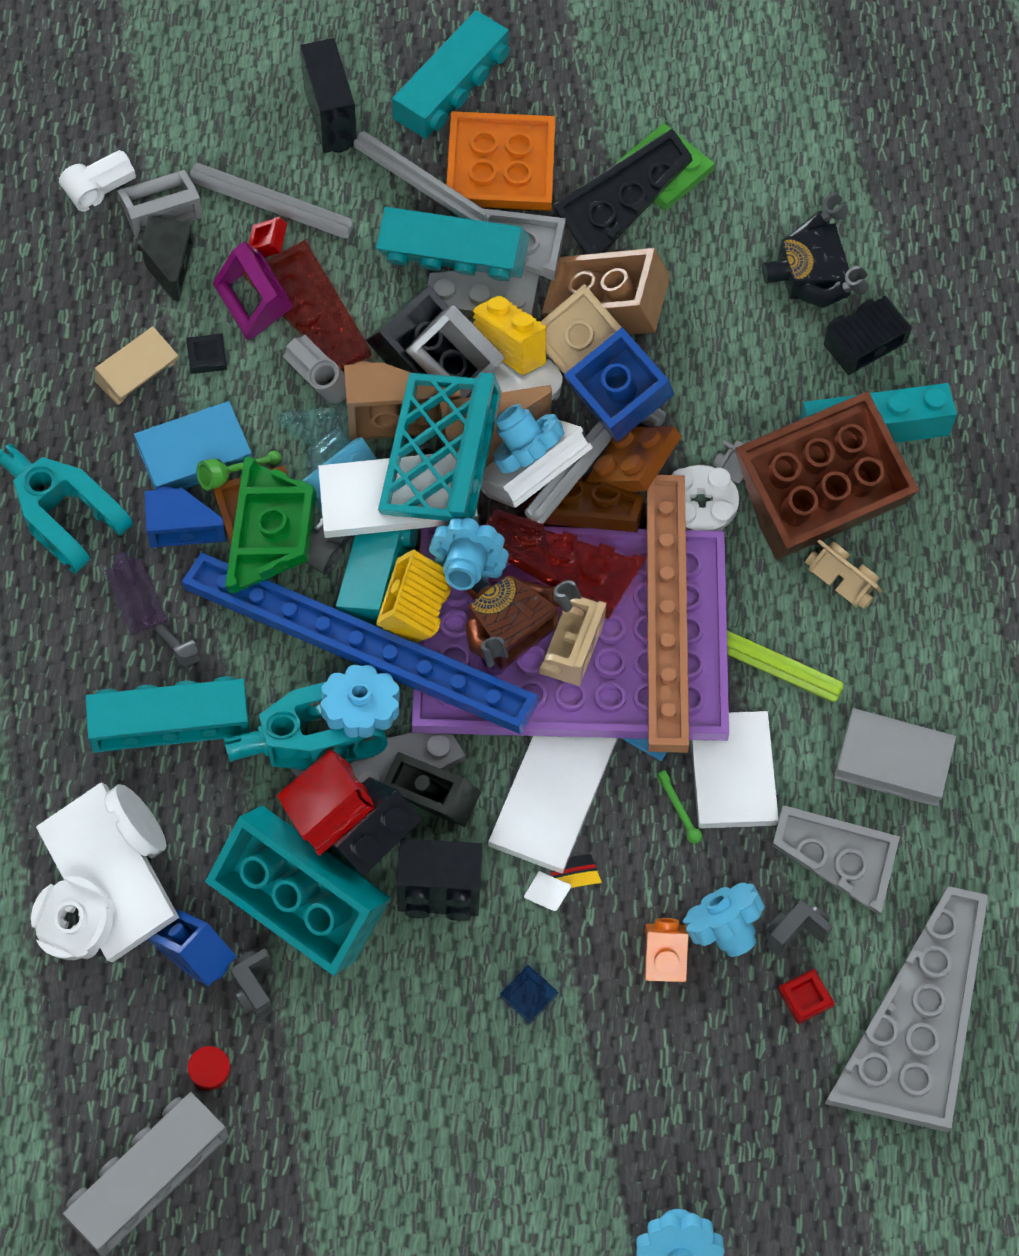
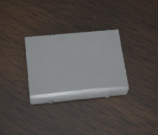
M852 708L834 779L938 807L939 800L943 796L956 736L936 731V729H929L877 715L875 712L870 713Z

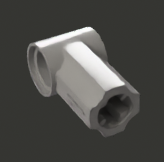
M306 335L299 338L295 337L286 346L283 358L325 401L336 404L345 400V373ZM334 378L331 383L325 385L329 379Z

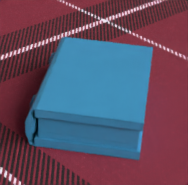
M229 401L212 407L209 406L207 409L134 433L137 448L154 489L165 486L175 489H187L200 484L196 473L197 464L200 461L219 459L225 465L230 466L244 462V457L252 456Z

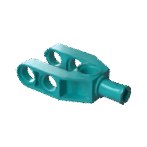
M13 444L5 445V449L9 454L4 452L3 449L0 450V465L15 478L13 482L28 532L63 565L68 563L71 566L69 570L72 573L76 574L85 567L88 561H90V557L84 548L47 513L56 507L64 497L71 496L75 498L77 496L92 510L93 516L98 522L103 520L118 535H123L133 526V522L127 512L82 469L41 457L35 463H31ZM40 486H50L45 491H35Z
M325 682L292 690L259 714L261 726H257V731L223 738L229 763L264 753L265 757L269 756L271 766L304 771L326 752H323V750L329 747L338 746L333 751L339 753L343 759L351 763L379 755L386 749L388 741L385 731L375 728V732L371 736L376 737L367 742H360L366 739L364 737L351 738L346 736L344 728L329 729L310 735H303L301 726H304L305 722L323 718L321 716L320 704L317 706L308 705L316 701H322L321 687Z

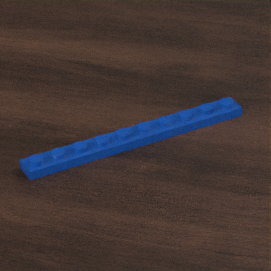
M200 553L182 580L184 589L360 666L371 665L379 674L389 673L395 681L520 735L539 704L537 694L271 581L264 580L237 593H229L225 587L228 563L205 553Z

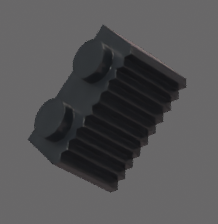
M883 296L876 301L869 299L862 303L852 315L847 317L840 315L829 323L824 346L838 364L841 365L843 370H845L847 375H851L906 344L912 327L887 296Z

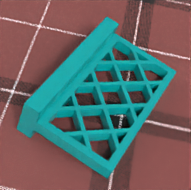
M480 372L478 378L409 373L378 507L381 515L450 521L453 518H475L495 419L502 394L495 374ZM418 385L434 387L438 394L422 405L415 399ZM460 389L472 390L471 399L459 408H456L448 398ZM442 401H445L453 412L435 424L427 412ZM423 416L430 428L412 439L407 433L408 426ZM459 419L464 426L463 434L449 443L441 431ZM437 435L445 446L426 458L419 446ZM415 450L423 462L404 474L399 467L400 461L407 454ZM451 453L457 461L456 466L452 471L441 477L433 465ZM429 469L437 481L419 493L411 481ZM406 484L415 495L403 505L391 504L393 493ZM444 488L449 495L446 509L430 508L425 500Z

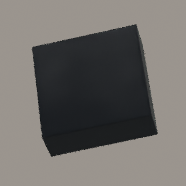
M223 333L186 338L191 374L227 370Z

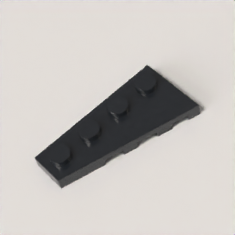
M672 128L553 205L560 218H566V227L585 254L604 253L693 161L692 155Z

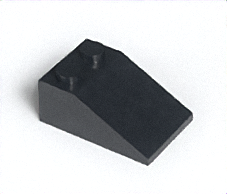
M428 285L415 293L365 341L386 364L411 373L427 374L406 352V349L442 311L449 307L432 287ZM440 330L422 346L450 376L470 378L478 370ZM472 391L465 398L471 397Z

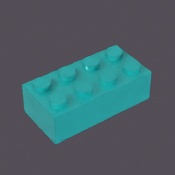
M263 805L239 816L205 880L208 885L333 976L357 960L391 897L327 851L319 856L308 840L305 841L295 828Z

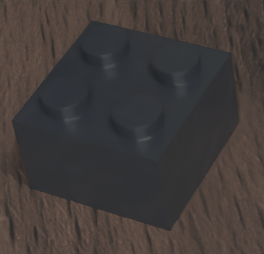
M401 839L396 883L398 911L405 912V915L408 917L419 919L429 917L430 913L446 914V918L454 921H466L470 919V916H479L482 843Z

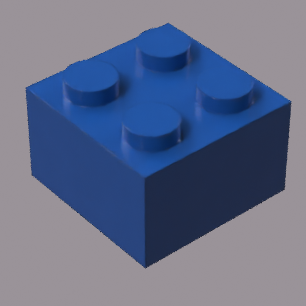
M623 327L564 374L573 392L616 442L675 395L667 377Z

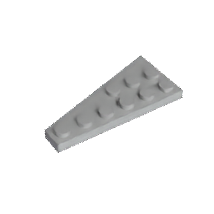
M950 886L947 887L825 1104L949 1133L953 1122L988 895Z

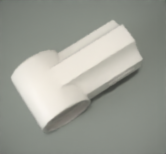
M118 150L87 167L83 164H74L68 167L61 174L59 184L77 209L84 212L89 210V206L92 204L94 207L99 205L104 198V194L135 179L136 175L128 156L124 151Z

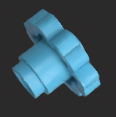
M520 404L507 408L495 419V423L498 426L497 433L503 442L498 445L492 454L494 457L493 461L502 473H512L521 466H529L544 456L547 449L555 446L560 441V438L565 433L562 429V424L555 414H546L536 421L529 410H523Z
M453 518L450 520L449 526H438L429 546V552L435 556L434 561L443 566L446 582L458 590L471 589L480 581L481 576L487 581L489 577L500 578L509 557L508 551L503 548L505 543L504 537L497 533L495 528L490 525L479 527L478 523L472 518Z
M351 665L347 668L345 674H331L328 681L321 687V716L327 721L329 728L334 730L344 728V733L348 737H371L375 732V728L381 730L389 729L393 721L399 716L398 701L400 699L398 684L394 682L393 677L389 673L377 674L376 669L371 665Z
M739 883L731 889L723 887L705 896L700 905L694 906L688 911L683 923L694 944L707 946L716 941L720 950L726 951L730 957H735L748 952L756 944L754 936L756 930L752 922L761 916L765 905L754 884Z
M683 1209L667 1211L660 1219L650 1221L648 1223V1233L642 1234L636 1239V1256H724L723 1237L720 1234L714 1233L712 1222Z

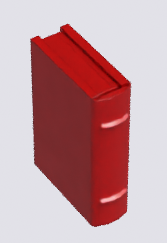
M328 750L276 795L301 837L311 843L319 856L374 809V804L367 788L356 778L352 772L351 765L339 753L333 750Z

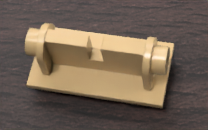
M819 539L817 543L823 550L819 554L813 551L805 561L810 566L808 570L829 586L833 584L838 576L842 577L844 580L835 591L848 600L855 608L860 606L866 609L873 600V597L870 595L871 591L874 589L879 594L883 592L876 584L880 578L863 564L858 569L847 561L850 554L834 541L828 546Z

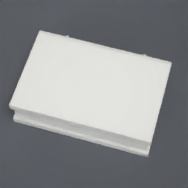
M559 420L565 433L555 446L547 449L544 456L529 466H521L512 473H502L493 461L485 468L481 491L490 499L516 508L593 447L591 443L585 440L582 434L583 429L580 426Z

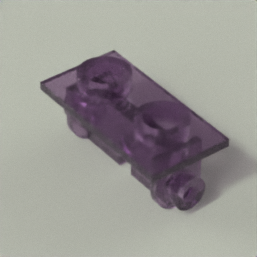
M126 552L115 555L112 568L106 569L104 572L130 635L167 622L141 558L134 559L128 556Z

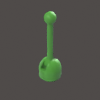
M271 451L267 456L255 460L259 465L269 463L275 466L281 462L282 457L279 452ZM219 459L200 461L197 464L196 473L201 487L207 491L221 487L226 483L229 473L242 470L243 462L227 466Z

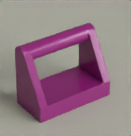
M245 241L232 250L213 282L215 289L247 340L259 335L294 307L262 253ZM246 272L263 298L251 318L230 286Z

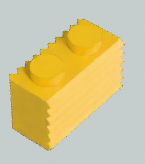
M503 296L491 298L474 308L473 312L475 315L473 318L475 321L473 324L505 357L504 363L522 375H526L546 364V325H541L540 321H536V318H533L527 312H522V309H518L517 305H512V302H509Z
M415 549L397 558L376 625L414 643L432 638L440 627L441 620L437 617L440 614L439 610L451 591V587L445 580L443 566Z

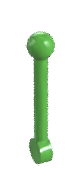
M665 770L658 772L656 775L661 786L664 787L688 831V841L692 844L699 843L702 840V833L699 829L694 828L671 785L667 772Z

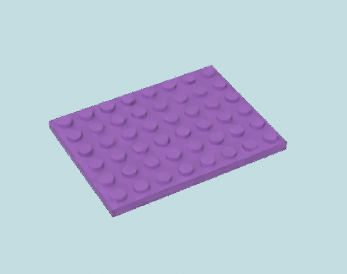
M490 525L495 528L497 533L504 537L505 543L503 548L509 553L507 564L501 577H489L488 582L492 586L505 576H514L519 581L524 580L551 587H556L563 581L571 580L575 582L582 598L607 603L605 623L581 686L539 674L540 666L544 661L555 630L505 669L501 670L496 663L494 666L488 667L485 659L471 653L468 646L465 625L468 621V606L474 600L465 590L451 587L450 594L439 610L440 614L437 616L441 620L438 631L432 638L417 644L537 694L539 704L520 735L414 689L412 733L648 739L647 529H638V532L635 533L578 527ZM437 527L421 528L420 553L434 561L435 556L429 552V546ZM686 530L689 740L728 741L729 704L724 531ZM561 606L557 607V608H558V622H559L560 617H561V615H562V608H561Z

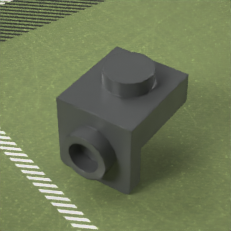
M801 900L788 915L783 912L779 913L768 926L767 931L770 933L766 947L779 956L803 929L807 930L823 944L828 939L833 927L829 923L827 915L820 908L814 905L808 906Z
M266 948L257 953L256 951L245 953L237 959L235 966L230 969L233 982L238 988L237 991L233 992L234 997L244 1013L247 1014L253 1011L258 1021L273 1012L268 996L255 978V976L272 967L271 956Z

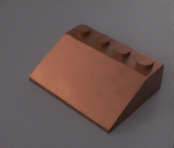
M869 391L735 448L759 527L776 561L817 543L819 539L821 541L906 504L919 491Z

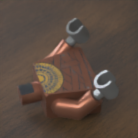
M481 576L477 584L471 589L465 590L474 600L468 606V621L465 625L469 650L471 653L485 659L488 667H492L496 663L501 670L505 669L556 629L558 622L557 607L561 606L563 611L569 612L573 607L570 600L582 598L575 582L567 580L561 582L556 587H551L524 580L519 581L514 576H505L492 586Z

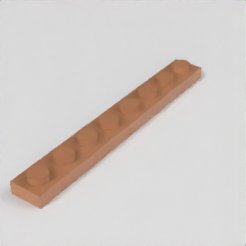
M657 475L646 491L648 752L688 753L689 704L685 475Z

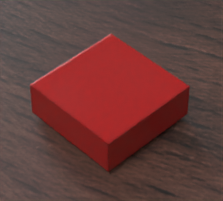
M277 217L253 225L248 244L261 252L264 258L281 253L288 223L281 217Z
M815 969L778 987V992L798 1025L833 1008L835 1005Z

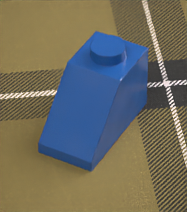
M165 486L152 491H145L146 531L150 548L226 542L223 518L185 489Z
M175 908L179 918L147 940L188 976L209 987L213 981L220 979L226 973L228 965L237 956L208 923Z

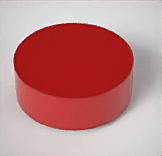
M206 1046L192 1054L188 1062V1073L196 1087L205 1091H213L221 1088L228 1081L231 1066L225 1052L217 1047Z

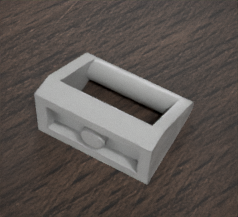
M185 170L117 190L135 238H138L140 230H145L149 216L186 222L203 218L200 197ZM181 185L184 191L135 206L131 202Z
M455 305L442 311L406 349V352L427 374L450 376L422 347L438 330L478 369L470 378H478L480 372L491 373L505 358ZM460 389V399L465 398L472 390Z

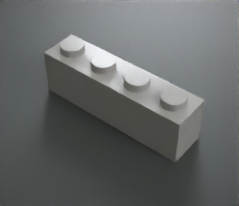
M192 1092L183 1099L177 1097L171 1101L162 1112L163 1118L152 1129L149 1126L142 1129L131 1141L130 1145L132 1148L120 1159L114 1157L109 1160L98 1174L100 1178L89 1189L86 1187L79 1189L68 1200L66 1204L68 1209L63 1212V1215L68 1223L100 1256H106L229 1137L226 1127Z

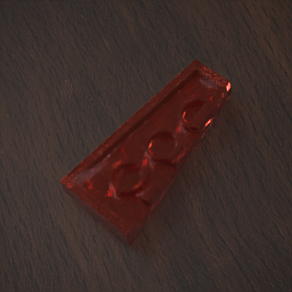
M306 240L267 260L268 265L294 307L282 315L302 336L306 335L342 371H344V365L355 364L372 356L369 346ZM247 272L242 273L244 279L258 292Z
M498 509L494 511L485 524L494 527L497 533L504 537L505 543L503 548L509 553L508 563L551 587H556L561 582L567 580L575 582L582 598L607 603L605 618L608 620L646 561L645 557L633 554L631 558L615 553L614 547L602 543L597 547L577 540L578 535L565 531H563V534H557L545 530L544 525Z

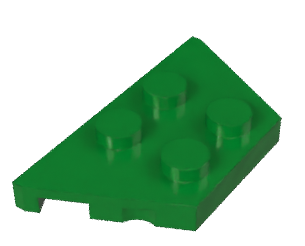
M244 457L225 583L229 593H237L307 562L309 557L317 497L314 487L299 479H290L286 473L275 468L273 470L267 469L259 465L251 457Z

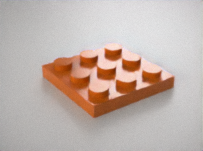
M451 111L446 185L481 208L552 211L555 116Z

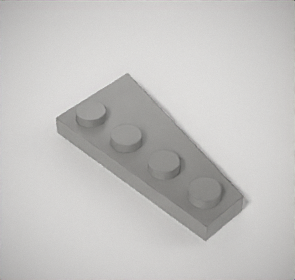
M411 732L387 738L388 745L379 755L349 764L359 782L363 783L368 777H371L383 783L397 752L445 771L466 761V755L453 734ZM291 769L295 778L304 772V770Z

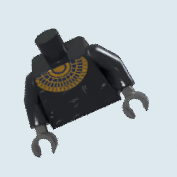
M829 194L823 201L825 211H817L781 241L778 260L763 262L762 273L766 284L785 281L790 299H801L803 302L821 308L848 298L852 290L859 295L865 294L868 291L869 284L864 279L868 274L861 266H854L849 269L836 224H830L829 221L832 218L842 220L848 214V208L844 204L834 209L842 201V197L839 194Z

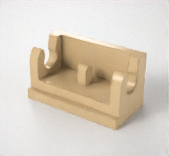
M152 326L95 367V382L119 405L128 394L168 366L170 368L179 359V355Z
M575 598L570 600L573 607L569 612L562 610V615L546 656L540 666L539 674L581 686L605 623L607 603L602 601L595 602L586 598Z

